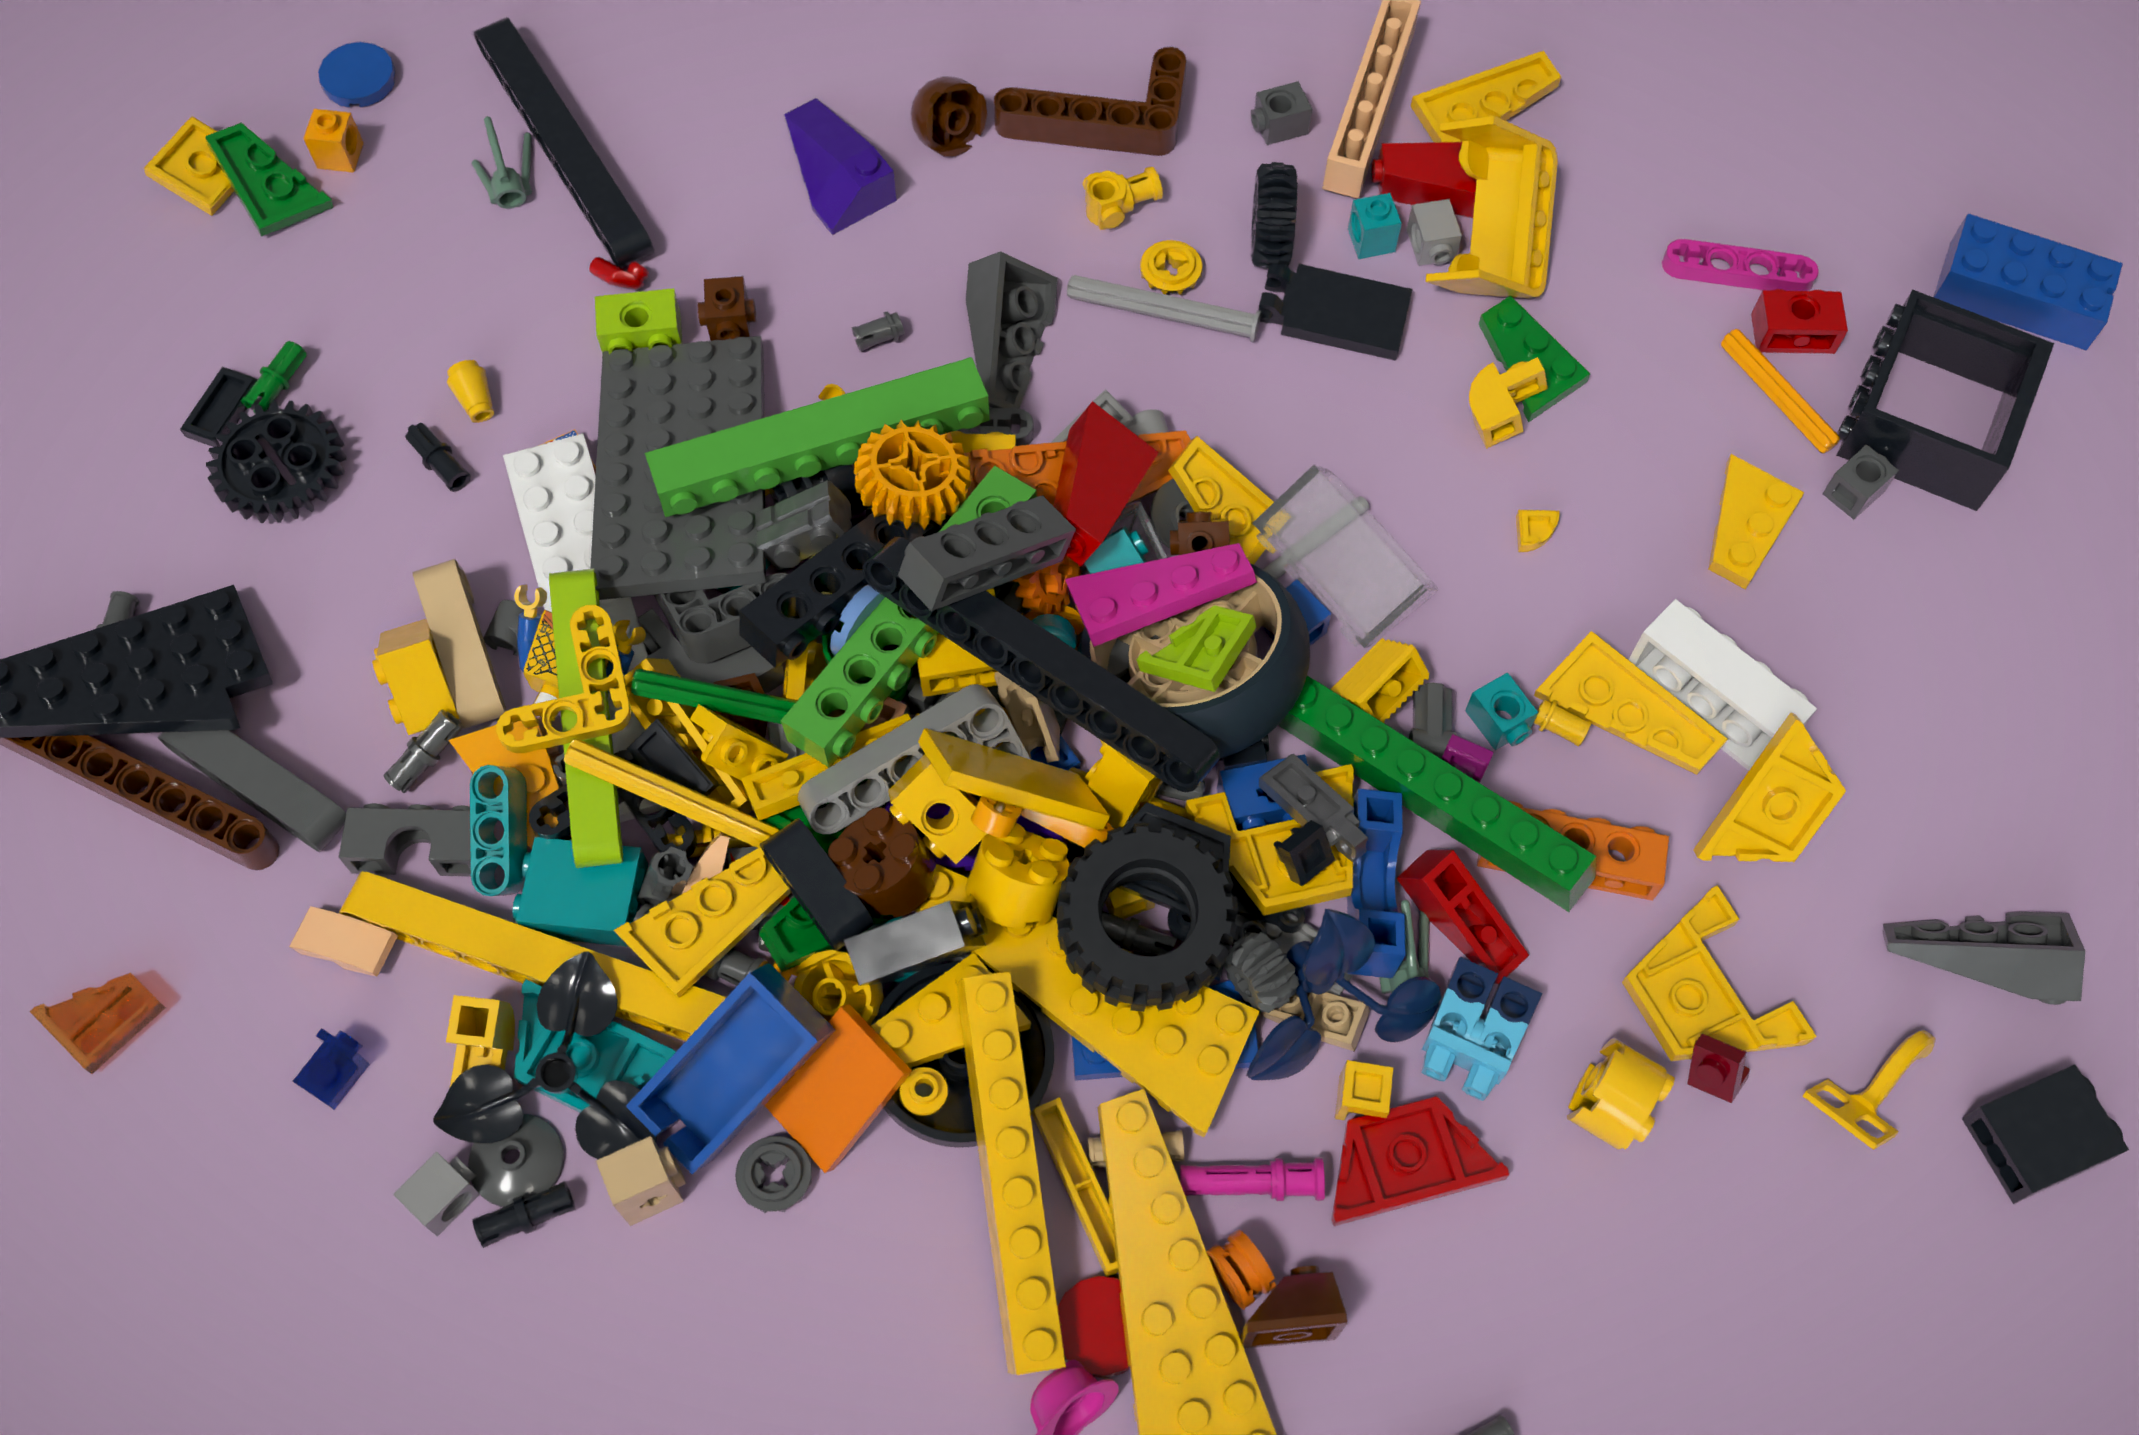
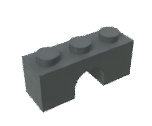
M377 803L366 804L364 808L347 807L338 858L351 874H359L364 871L372 874L396 875L398 860L402 852L413 844L424 842L431 844L429 861L440 876L471 877L470 806H455L452 810H434L432 807L420 804L410 805L408 809H390L388 806Z

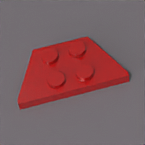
M1437 1096L1391 1108L1386 1118L1370 1115L1348 1120L1345 1125L1331 1218L1333 1227L1502 1181L1507 1179L1510 1174L1508 1168L1502 1162L1498 1164L1478 1144L1479 1139L1467 1126L1461 1125L1455 1120L1453 1112Z

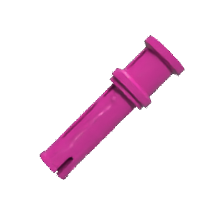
M1274 1158V1161H1270V1165L1257 1166L1180 1165V1184L1185 1196L1259 1194L1271 1195V1199H1276V1201H1284L1286 1196H1314L1316 1201H1324L1325 1198L1323 1158H1315L1313 1162L1284 1163L1282 1158Z

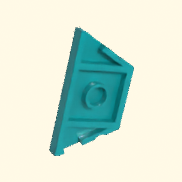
M527 979L522 984L521 993L524 996L522 1020H519L517 1036L520 1046L515 1058L514 1078L522 1085L536 1078V1068L540 1060L548 1054L557 1053V1049L565 1035V1031H549L541 1025L537 1015V1000L542 986ZM612 1021L604 1031L591 1037L581 1036L574 1032L567 1056L577 1066L578 1078L576 1083L597 1098L600 1089L606 1083L613 1080L627 1082L641 1090L676 1051ZM541 1086L534 1089V1091L579 1113L590 1106L571 1090L561 1094H554L543 1089Z

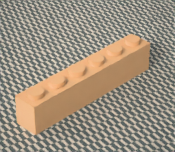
M1382 0L1327 159L1322 189L1359 199L1415 32L1421 4L1420 0Z

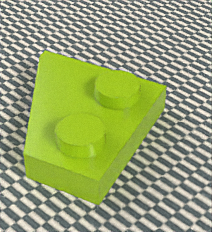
M1214 605L1197 616L1193 623L1182 626L1170 634L1171 643L1154 655L1147 651L1140 654L1136 659L1140 672L1215 692L1256 629L1254 616Z

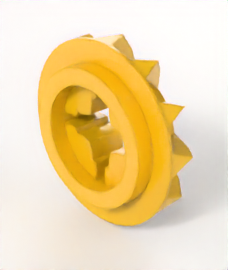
M1176 240L1160 241L1151 245L1142 255L1140 262L1141 278L1146 279L1150 289H1161L1164 295L1168 291H1176L1181 295L1184 289L1188 287L1194 289L1198 278L1202 274V260L1198 252L1184 242ZM1166 260L1174 269H1177L1176 276L1171 275L1169 270H1165Z

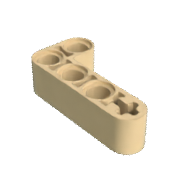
M452 559L414 571L413 578L455 708L464 729L499 718L507 710L472 606L474 598L463 568L456 559Z

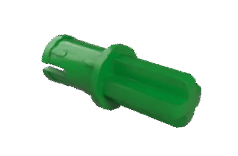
M292 341L285 342L267 367H261L259 370L261 376L247 395L241 399L243 405L250 409L256 399L261 397L262 400L259 402V405L264 412L267 411L272 401L276 399L282 389L288 390L290 387L288 381L307 357V352L297 343Z

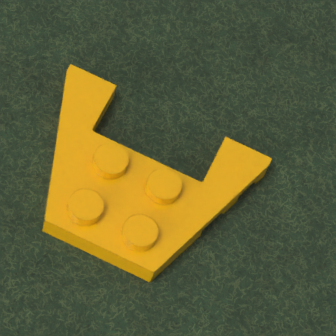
M1352 764L1315 772L1353 807L1354 769ZM1225 792L1186 800L1185 810L1192 821L1231 836L1229 870L1263 915L1351 896L1353 889V862L1339 852L1335 845L1331 847L1335 861L1305 885L1300 886L1290 880L1285 864L1279 860L1273 844L1276 841L1282 843L1292 835L1290 830L1294 827H1302L1296 820L1292 819L1238 831Z
M1718 885L1711 888L1696 906L1624 978L1622 984L1670 1061L1692 1059L1694 1044L1701 1034L1746 1052L1803 1046L1811 1043L1817 1036L1794 1001L1753 1020L1702 941L1735 926L1740 920Z

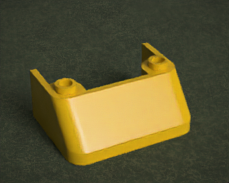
M1496 116L1440 123V132L1462 140L1459 162L1468 176L1477 179L1470 254L1456 255L1449 266L1448 272L1426 274L1425 282L1462 294L1512 296L1515 298L1539 297L1545 289L1558 164L1555 146L1551 141Z

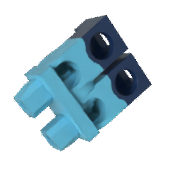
M1459 957L1452 970L1444 995L1422 1047V1050L1426 1051L1421 1072L1437 1081L1444 1082L1452 1064H1455L1469 1071L1462 1091L1478 1100L1484 1101L1496 1084L1499 1085L1507 1074L1512 1059L1543 993L1503 976L1494 992L1485 1018L1482 1019L1480 1016L1498 973L1463 957Z

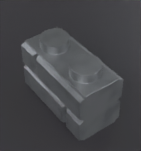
M830 480L820 483L776 503L774 506L756 512L755 523L758 530L756 532L757 549H763L765 558L776 569L792 568L798 565L800 561L816 555L852 528V523L849 520L852 519L851 504Z

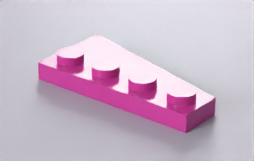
M1239 543L1065 579L1093 647L1257 583L1254 570Z

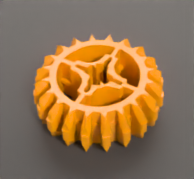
M900 420L896 429L884 424L880 434L871 432L867 443L861 444V448L858 450L857 461L854 463V485L856 492L861 494L863 506H872L874 517L886 514L889 526L896 520L903 521L906 530L912 522H918L924 530L929 525V520L941 525L946 515L953 516L958 511L959 505H962L967 499L968 488H970L972 478L970 475L969 457L963 455L962 443H952L951 432L939 435L936 424L929 429L922 428L919 420L913 427H907Z

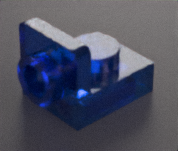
M321 1028L315 1035L322 1042L321 1046L292 1082L335 1110L370 1064L358 1053L363 1046L354 1038L341 1030L334 1037Z

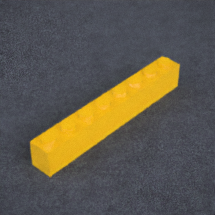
M1011 972L963 977L956 985L1007 1371L1008 1374L1021 1375L1065 1368Z

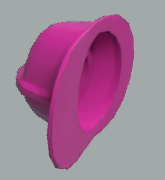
M1076 1360L1068 1361L1065 1363V1368H1058L1036 1386L1030 1405V1413L1038 1431L1035 1435H1078L1086 1426L1101 1416L1114 1402L1119 1392L1118 1383L1113 1379L1098 1381L1080 1362Z

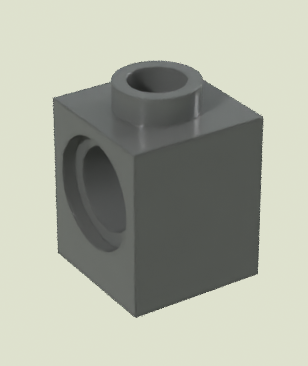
M1299 81L1256 92L1255 108L1251 110V122L1254 130L1261 133L1266 145L1309 134L1312 107Z
M1865 445L1835 472L1822 494L1855 520L1886 491L1899 470L1890 464L1886 457Z

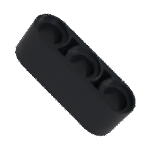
M797 818L760 843V847L768 861L835 952L845 945V939L859 935L874 925L871 915L858 896L843 887L847 881L801 819Z

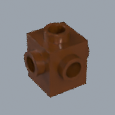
M744 276L704 279V302H698V318L700 326H707L710 341L750 337V323L756 322V307L754 298H748Z
M1210 511L1187 512L1186 520H1178V530H1170L1171 556L1230 545L1229 519H1212V512ZM1196 536H1204L1208 542L1204 547L1197 548L1192 544V540Z

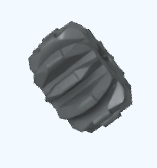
M1253 932L1247 937H1241L1232 944L1223 966L1228 972L1227 978L1233 983L1235 991L1240 993L1245 1003L1251 1004L1254 1009L1260 1012L1269 1013L1275 1008L1279 1009L1290 1001L1289 998L1297 993L1296 988L1299 986L1298 977L1294 974L1295 967L1289 962L1287 953L1281 951L1276 941H1271L1262 932L1258 934Z

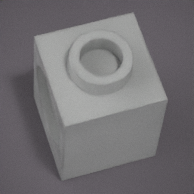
M1450 199L1412 205L1406 230L1418 266L1427 264L1439 265L1452 261L1457 255L1462 234Z
M436 1152L393 1195L428 1230L438 1237L480 1194L469 1183L476 1175L456 1156L448 1163Z

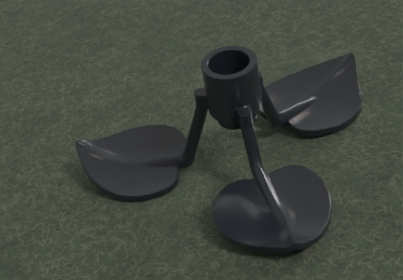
M582 952L561 964L550 975L539 993L537 1015L541 1025L549 1031H565V1035L557 1049V1053L548 1054L540 1060L536 1068V1078L531 1079L530 1082L513 1091L512 1078L505 1070L489 1064L471 1067L459 1075L453 1082L443 1103L434 1115L433 1122L438 1128L454 1138L480 1144L500 1142L513 1135L523 1123L524 1113L516 1099L541 1086L543 1089L554 1094H561L571 1090L590 1105L579 1113L575 1123V1132L581 1148L595 1159L599 1160L650 1136L657 1143V1136L655 1137L626 1107L640 1091L634 1085L618 1080L609 1081L600 1089L597 1098H595L576 1083L578 1069L574 1061L567 1056L574 1032L581 1036L591 1037L604 1031L612 1023L616 1015L618 1002L612 982L590 952Z

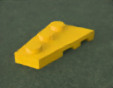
M973 952L875 1022L871 1027L909 1068L942 1058L946 1053L964 1048L956 985L963 977L991 973ZM1015 1004L1019 1032L1030 1029L1031 1022Z

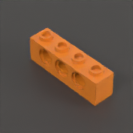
M1509 801L1597 856L1595 879L1588 888L1651 901L1655 899L1663 888L1669 836L1657 834L1648 827L1635 826L1626 828L1612 825L1611 822L1602 818H1588L1585 820L1569 817L1560 810H1533L1524 808L1518 802ZM1608 850L1620 852L1626 861L1621 862L1613 859ZM1478 854V867L1504 871Z

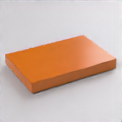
M850 1004L841 1006L828 1022L835 1029L830 1037L765 1104L768 1111L824 1173L830 1172L837 1167L912 1072L907 1064Z

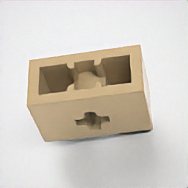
M651 1136L596 1161L613 1206L630 1226L684 1202L679 1187L685 1185L686 1182L678 1162L672 1157L668 1146L659 1149Z

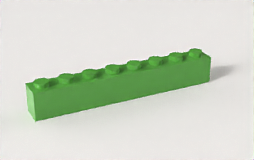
M972 357L646 452L645 456L664 515L669 517L675 514H687L695 508L715 502H727L739 495L759 489H770L779 483L799 477H811L819 471L839 465L854 464L857 461L858 450L861 448V444L867 443L871 432L880 434L884 424L896 429L900 420L907 427H913L919 420L922 428L929 429L936 424L939 435L963 428H974L983 422L990 421L989 399Z

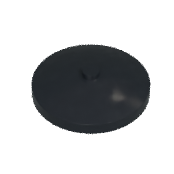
M959 962L934 965L907 977L883 1000L878 1015L874 1018L871 1025ZM985 965L991 974L996 973L989 966ZM1013 989L1015 1004L1031 1022L1030 1029L1019 1032L1030 1115L1032 1116L1035 1108L1040 1105L1050 1083L1054 1066V1040L1047 1016L1041 1012L1042 1008L1020 991L1017 993ZM965 1048L946 1053L942 1058L911 1067V1070L920 1067L932 1068L944 1077L948 1087L945 1104L939 1111L931 1115L920 1116L913 1114L903 1105L899 1087L883 1107L887 1114L900 1127L924 1141L955 1148L977 1146ZM921 1083L916 1086L915 1092L921 1097H927L932 1094L933 1089L929 1084Z

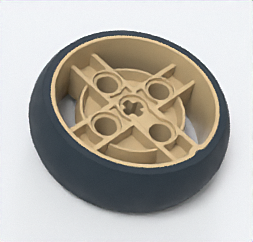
M1253 564L1251 566L1257 581L1255 584L1093 647L1084 627L1079 642L1078 652L1107 671L1109 656L1116 640L1119 639L1130 645L1129 673L1131 680L1127 684L1208 736L1218 747L1219 759L1252 746L1272 732L1297 702L1309 669V632L1297 602L1276 578ZM1214 605L1254 616L1256 629L1215 692L1140 672L1136 660L1140 654L1147 651L1154 655L1171 643L1170 634L1182 626L1193 623L1197 616ZM1261 626L1265 627L1275 636L1271 648L1263 660L1257 657V643L1254 636ZM1154 635H1157V636L1159 637V639H1150V638L1153 637Z

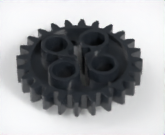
M290 400L284 409H280L277 402L272 401L270 410L265 412L257 404L255 405V415L250 417L243 411L239 413L242 421L240 424L225 423L230 431L228 435H215L221 447H212L208 450L214 459L206 463V467L211 473L208 480L222 503L225 502L232 513L239 510L246 520L255 514L259 522L264 523L269 514H272L277 523H281L285 512H290L294 519H298L299 508L302 506L313 512L315 509L312 500L317 498L327 501L328 498L323 490L325 488L337 489L338 484L333 476L344 475L345 473L340 462L347 460V457L342 450V447L345 445L331 420H326L322 411L313 413L308 404L303 405L298 410L294 402ZM260 438H264L268 442L278 459L286 466L290 475L296 481L295 484H288L275 463L267 456L263 447L258 442Z

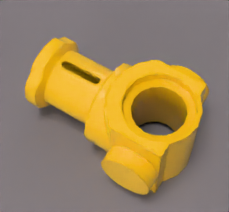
M1151 166L1144 168V173L1129 178L1109 170L1100 173L1096 172L1088 175L1082 183L1085 189L1087 218L1091 223L1098 225L1100 230L1120 225L1125 218V213L1133 211L1134 204L1151 198L1157 201L1163 197L1159 175L1155 168Z

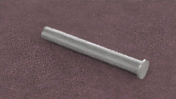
M1077 275L1071 276L1067 286V296L1072 299L1250 337V342H1255L1261 318V311L1258 310L1256 314Z

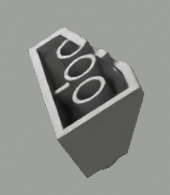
M2011 912L2006 913L2005 921L1990 923L1984 922V918L1980 915L1965 917V922L1958 926H1949L1947 923L1935 919L1883 924L1884 940L1889 952L2029 999H2038L2046 1004L2058 1005L2066 1001H2081L2086 951L2069 913Z

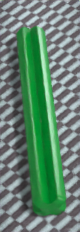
M637 669L631 681V693L637 696L697 707L700 704L712 711L782 724V718L797 702L787 698L643 669Z

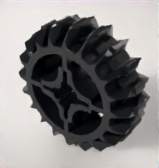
M1272 162L1271 164H1261L1257 169L1251 224V261L1255 267L1269 269L1270 264L1284 263L1288 266L1291 263L1294 249L1298 196L1297 171L1293 165H1286L1283 162Z

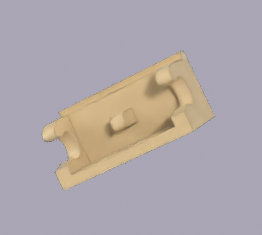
M995 672L1000 701L1005 705L1010 721L1030 759L1032 758L1030 752L1034 748L1044 747L1043 751L1047 763L1059 761L1060 726L1054 709L1004 675Z

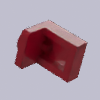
M1701 1034L1694 1044L1687 1084L1732 1103L1749 1077L1750 1069L1744 1066L1747 1052Z

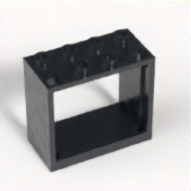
M1912 289L1903 306L1899 304L1894 305L1886 322V325H1889L1890 328L1882 326L1874 341L1872 348L1875 349L1874 354L1877 356L1870 355L1860 377L1863 378L1862 385L1864 386H1857L1848 406L1852 408L1850 416H1845L1837 432L1842 442L1836 456L1850 460L1865 445H1868L1875 452L1886 457L1890 464L1899 470L1894 479L1978 511L2010 468L2055 343ZM1898 352L2003 392L1982 450L1876 409Z

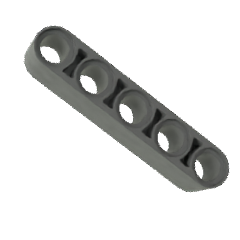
M229 730L162 732L157 737L181 759L318 852H321L344 826L346 812L340 806Z

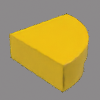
M1518 510L1516 515L1518 552H1529L1546 544L1557 527L1559 511Z

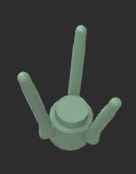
M486 116L484 123L497 170L493 173V178L490 180L478 160H473L472 166L486 188L491 204H497L505 209L519 207L526 201V196L532 194L529 182L532 136L530 133L524 134L520 176L513 168L505 167L492 119Z
M1408 900L1401 902V911L1405 913L1406 960L1402 961L1393 978L1379 977L1383 994L1392 993L1395 988L1410 978L1421 976L1429 978V918L1420 911L1418 960H1416L1410 902Z

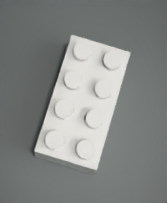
M1676 599L1644 630L1629 658L1631 663L1724 735L1728 740L1721 749L1748 771L1790 712L1796 714L1805 726L1817 710L1803 693L1790 688L1773 675L1767 665L1755 661L1742 651L1732 638L1725 634H1720L1706 623L1697 611L1684 606Z

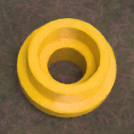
M920 1067L912 1070L900 1086V1098L907 1110L916 1115L927 1116L936 1113L943 1107L947 1099V1083L944 1077L932 1068ZM921 1083H926L932 1087L933 1092L927 1097H921L915 1092V1088Z

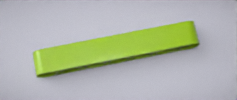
M594 568L549 573L559 698L584 693L570 630V620L573 613L580 607L585 605L600 607L599 591L595 589L598 583ZM595 619L586 620V628L580 630L587 631L592 648L600 646L597 627L602 625H597ZM604 658L596 659L589 665L588 674L592 678L597 680L607 678ZM608 690L600 691L605 707L604 711L597 714H604L607 720H611ZM570 710L560 711L562 732L571 730L576 725L577 715ZM612 734L582 740L614 755ZM568 743V744H563V747H564V756H565V754H566V751H567V749H568L570 743ZM565 763L572 849L576 868L623 863L617 786Z

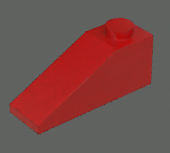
M1426 850L1396 878L1418 909L1471 962L1498 973L1494 984H1499L1503 976L1507 977L1529 956L1454 850Z

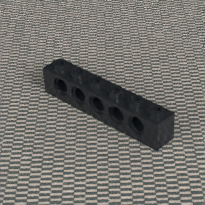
M871 513L739 610V635L775 669L787 659L794 660L798 658L811 641L820 634L827 635L838 626L840 623L839 619L842 616L841 613L853 596L864 586L869 585L864 578L863 570H855L856 568L863 569L864 563L891 538L903 537L912 542L920 536L926 537L935 534L942 529L952 516L946 515L941 525L929 520V525H927L925 530L918 522H912L906 530L903 521L896 520L889 526L886 514L874 517L873 513ZM822 592H829L832 594H822ZM796 616L799 617V619H791L788 617Z

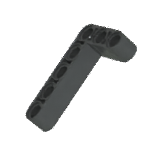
M772 574L766 577V583L744 585L708 600L703 590L655 594L654 597L689 659L696 663H709L751 646L739 635V610L788 574ZM796 616L788 617L791 619H799V617Z

